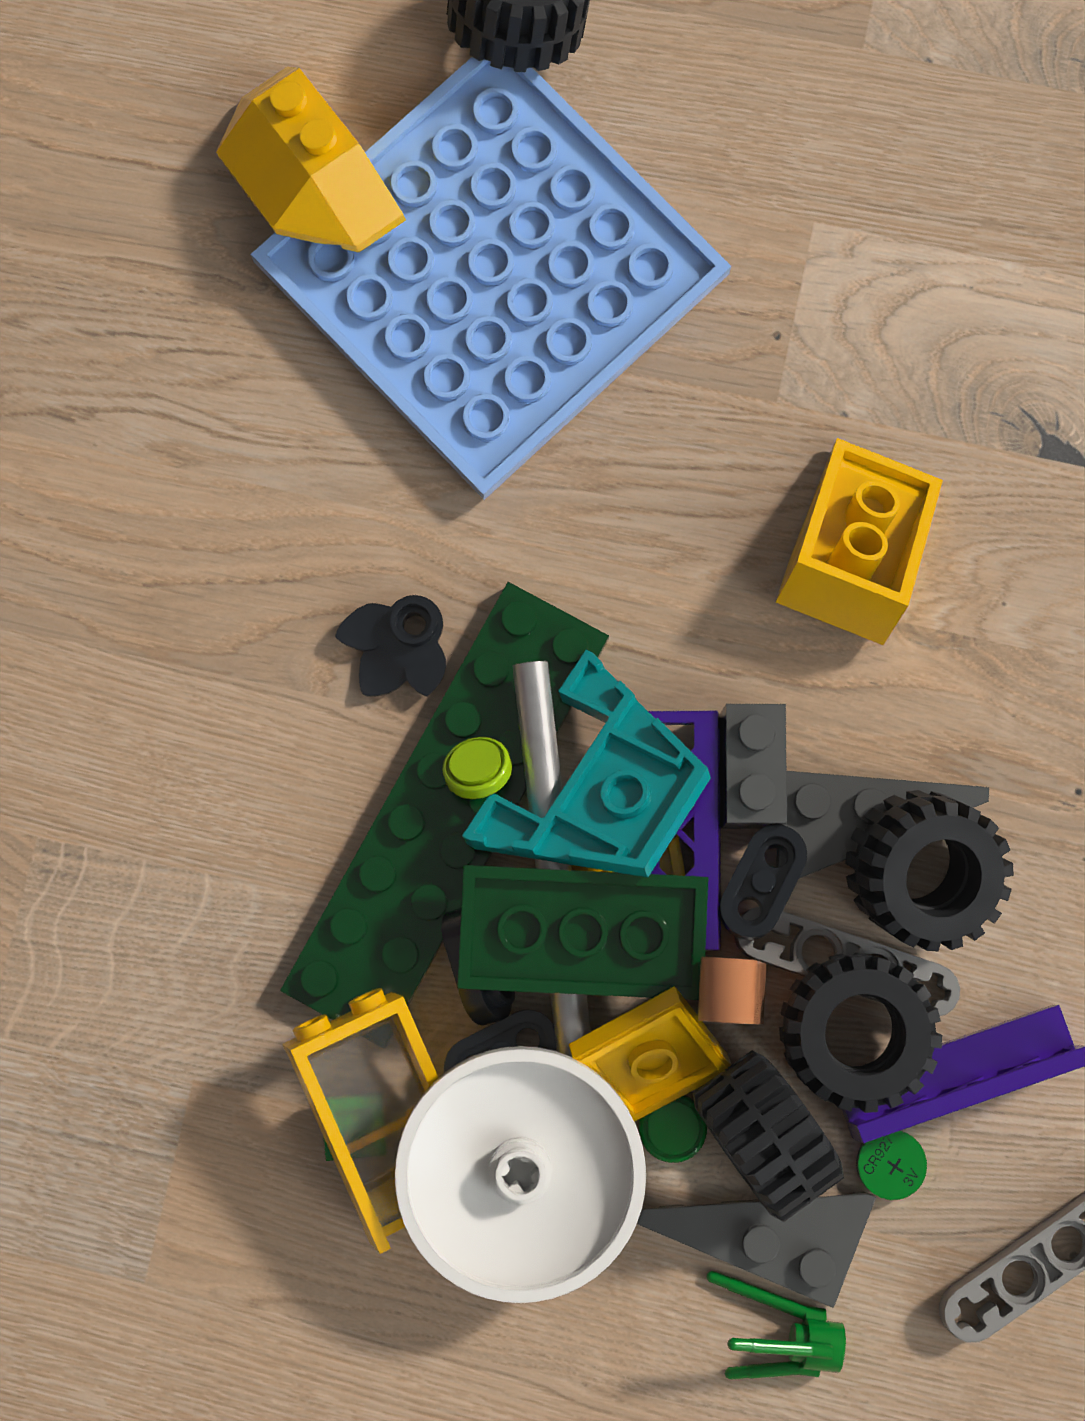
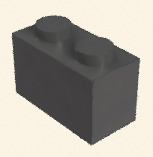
M726 704L720 713L721 828L762 829L769 825H785L787 823L786 704Z

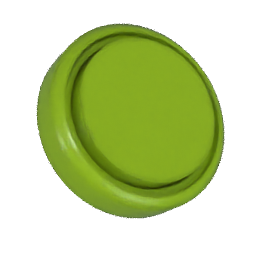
M488 737L470 738L457 744L447 754L443 763V775L449 789L456 795L467 799H480L496 793L507 783L512 771V762L505 746L499 741Z

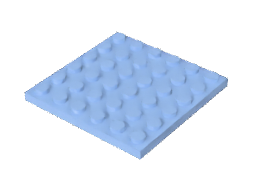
M471 57L365 152L404 214L406 221L361 252L342 249L341 245L319 244L274 233L251 253V257L265 275L485 500L730 274L731 265L533 68H527L526 72H514V68L503 66L501 70L490 66L491 62L488 60L478 61Z

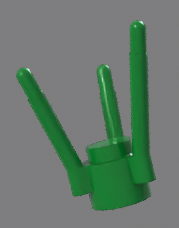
M709 1271L706 1277L710 1283L803 1320L802 1324L793 1323L791 1325L788 1341L730 1338L727 1346L732 1351L788 1355L790 1361L728 1367L725 1370L726 1378L731 1380L790 1375L819 1377L820 1371L839 1373L841 1371L846 1349L845 1327L841 1322L827 1321L826 1308L799 1304L716 1271Z

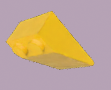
M837 438L792 551L775 603L884 645L909 606L943 480Z

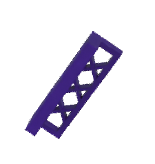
M718 710L648 711L664 725H694V748L691 752L708 768L711 777L673 839L678 835L694 851V867L685 876L708 877L705 951H721V918L719 912L721 902L720 715ZM693 819L694 842L682 831ZM660 860L651 874L667 875L660 868Z
M1050 1005L943 1042L941 1049L934 1048L932 1059L938 1063L933 1074L925 1071L919 1080L924 1086L915 1095L910 1091L902 1095L901 1098L904 1103L893 1108L886 1104L878 1106V1112L865 1113L860 1108H852V1111L842 1109L852 1138L861 1143H866L1085 1067V1046L1074 1045L1060 1005Z

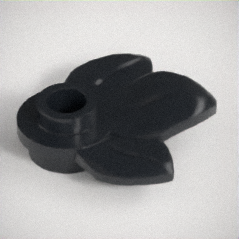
M419 595L406 596L396 601L391 607L368 603L357 608L346 617L335 634L336 639L342 644L364 652L360 660L359 684L362 694L366 697L390 694L399 689L406 681L418 693L428 697L438 687L444 677L446 658L438 643L443 632V617L437 605L426 597ZM412 616L422 617L426 621L424 630L417 635L407 633L404 630V625L408 618Z

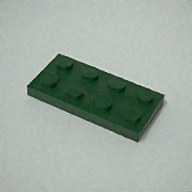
M464 865L458 989L654 998L675 986L685 999L699 1000L701 957H705L708 877L658 874L642 877L617 872Z

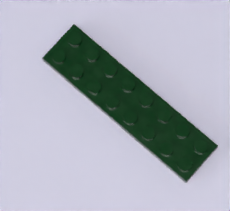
M507 582L280 989L281 992L322 1015L326 1014L331 1020L350 1012L351 1009L348 1003L351 1000L378 988H382L384 995L390 992L404 997L407 1006L410 1004L443 943L441 932L443 916L449 911L462 907L464 865L485 866L492 854L490 851L477 850L468 846L462 837L488 796L480 799H467L456 795L449 789L443 775V763L447 754L457 744L470 738L488 737L502 743L509 753L512 771L507 783L494 794L518 806L527 788L512 666L526 662H548L557 735L572 706L562 701L558 692L585 650L594 653L598 658L600 657L609 640V635L518 586ZM389 1022L360 1036L385 1048L393 1035V1031Z

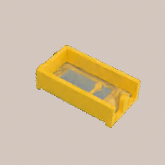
M378 988L351 1000L348 1003L351 1011L334 1020L329 1021L327 1015L324 1014L301 1023L293 1029L296 1038L282 1045L288 1054L357 1211L368 1241L379 1254H382L391 1249L386 1237L405 1228L398 1206L395 1185L396 1158L401 1136L413 1108L426 1090L438 1079V1075L404 997L393 992L384 995L382 988Z

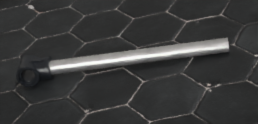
M535 661L516 664L512 667L529 812L543 818L562 791V780L548 662ZM535 859L536 869L572 870V866L569 864ZM550 993L557 1052L572 1057L569 1043L591 1032L587 995Z

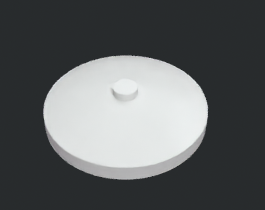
M525 1046L504 1047L474 1055L458 1063L433 1082L421 1096L406 1122L399 1143L395 1169L396 1195L399 1210L410 1238L422 1256L443 1277L456 1286L487 1299L511 1303L539 1302L568 1294L584 1286L603 1272L620 1254L630 1239L642 1210L646 1186L645 1156L638 1129L628 1108L611 1085L597 1072L572 1057L553 1050Z

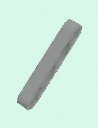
M760 907L746 911L741 917L748 921L757 919L760 916ZM784 911L772 932L789 936V925L800 929L790 946V962L780 958V954L784 951L785 946L774 942H767L762 946L761 950H757L753 947L754 940H745L734 936L737 947L749 958L803 977L808 974L806 969L809 966L803 960L801 954L802 946L810 936H823L832 944L834 955H854V953L876 954L902 967L903 963L911 965L910 972L914 974L913 978L916 981H929L932 974L938 976L937 986L945 990V997L943 1000H932L930 1004L938 1008L940 1016L946 1015L953 1010L959 1000L960 986L958 979L950 969L943 965ZM860 995V996H862V997H865V998H868V999H871V1000L880 1002L879 1000H877V999L874 998V997L867 996V995Z
M1085 1193L954 1283L943 1293L939 1303V1316L943 1325L950 1333L965 1342L985 1340L1085 1270V1222L1079 1218V1215L1085 1211ZM1065 1226L1075 1227L1082 1237L1081 1251L1071 1260H1059L1054 1255L1051 1245L1054 1233ZM1014 1261L1027 1262L1033 1271L1034 1280L1032 1286L1027 1292L1020 1295L1008 1293L1002 1283L1004 1269L1009 1263ZM988 1279L992 1291L1006 1303V1306L999 1310L995 1303L988 1301L976 1311L977 1317L980 1320L976 1326L971 1327L965 1321L956 1324L954 1319L961 1313L957 1303L962 1298H966L974 1304L990 1295L980 1287L981 1283Z

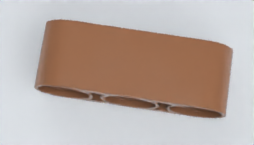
M701 957L698 1021L764 1024L766 964L748 959Z

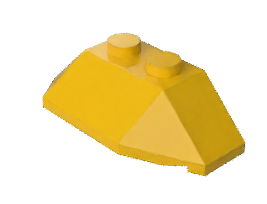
M287 66L241 97L216 153L276 234L319 244L341 245L342 249L361 252L406 221L404 214L358 141L300 68Z

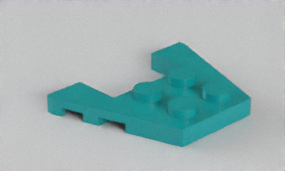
M585 650L558 692L564 703L604 722L605 725L545 817L540 818L496 794L488 796L462 837L468 846L477 850L649 877L711 777L708 768L658 718L655 719L636 700L634 693L621 680L618 682L604 668L602 661L594 653Z

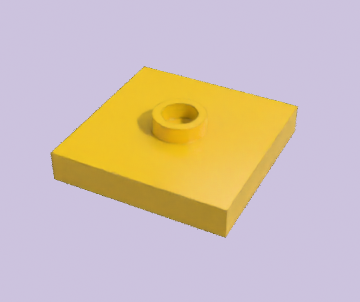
M675 986L569 1043L572 1058L597 1072L611 1085L628 1108L634 1122L703 1086L731 1066L727 1052L702 1021H698V1015Z

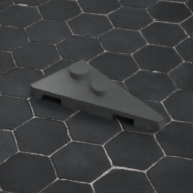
M787 771V823L785 826L798 832L807 848V862L799 878L846 860L847 851L856 852L858 843L851 839L855 828L857 827L865 831L870 823L864 816L872 808L880 812L886 810L883 800L890 796L896 795L906 800V791L920 790L927 794L933 791L974 808L989 802V787ZM777 848L776 868H779L786 864L787 858L785 853Z
M866 1192L819 1196L785 1222L770 1215L759 1199L684 1206L683 1204L659 1206L658 1208L642 1209L637 1224L834 1308L876 1197Z

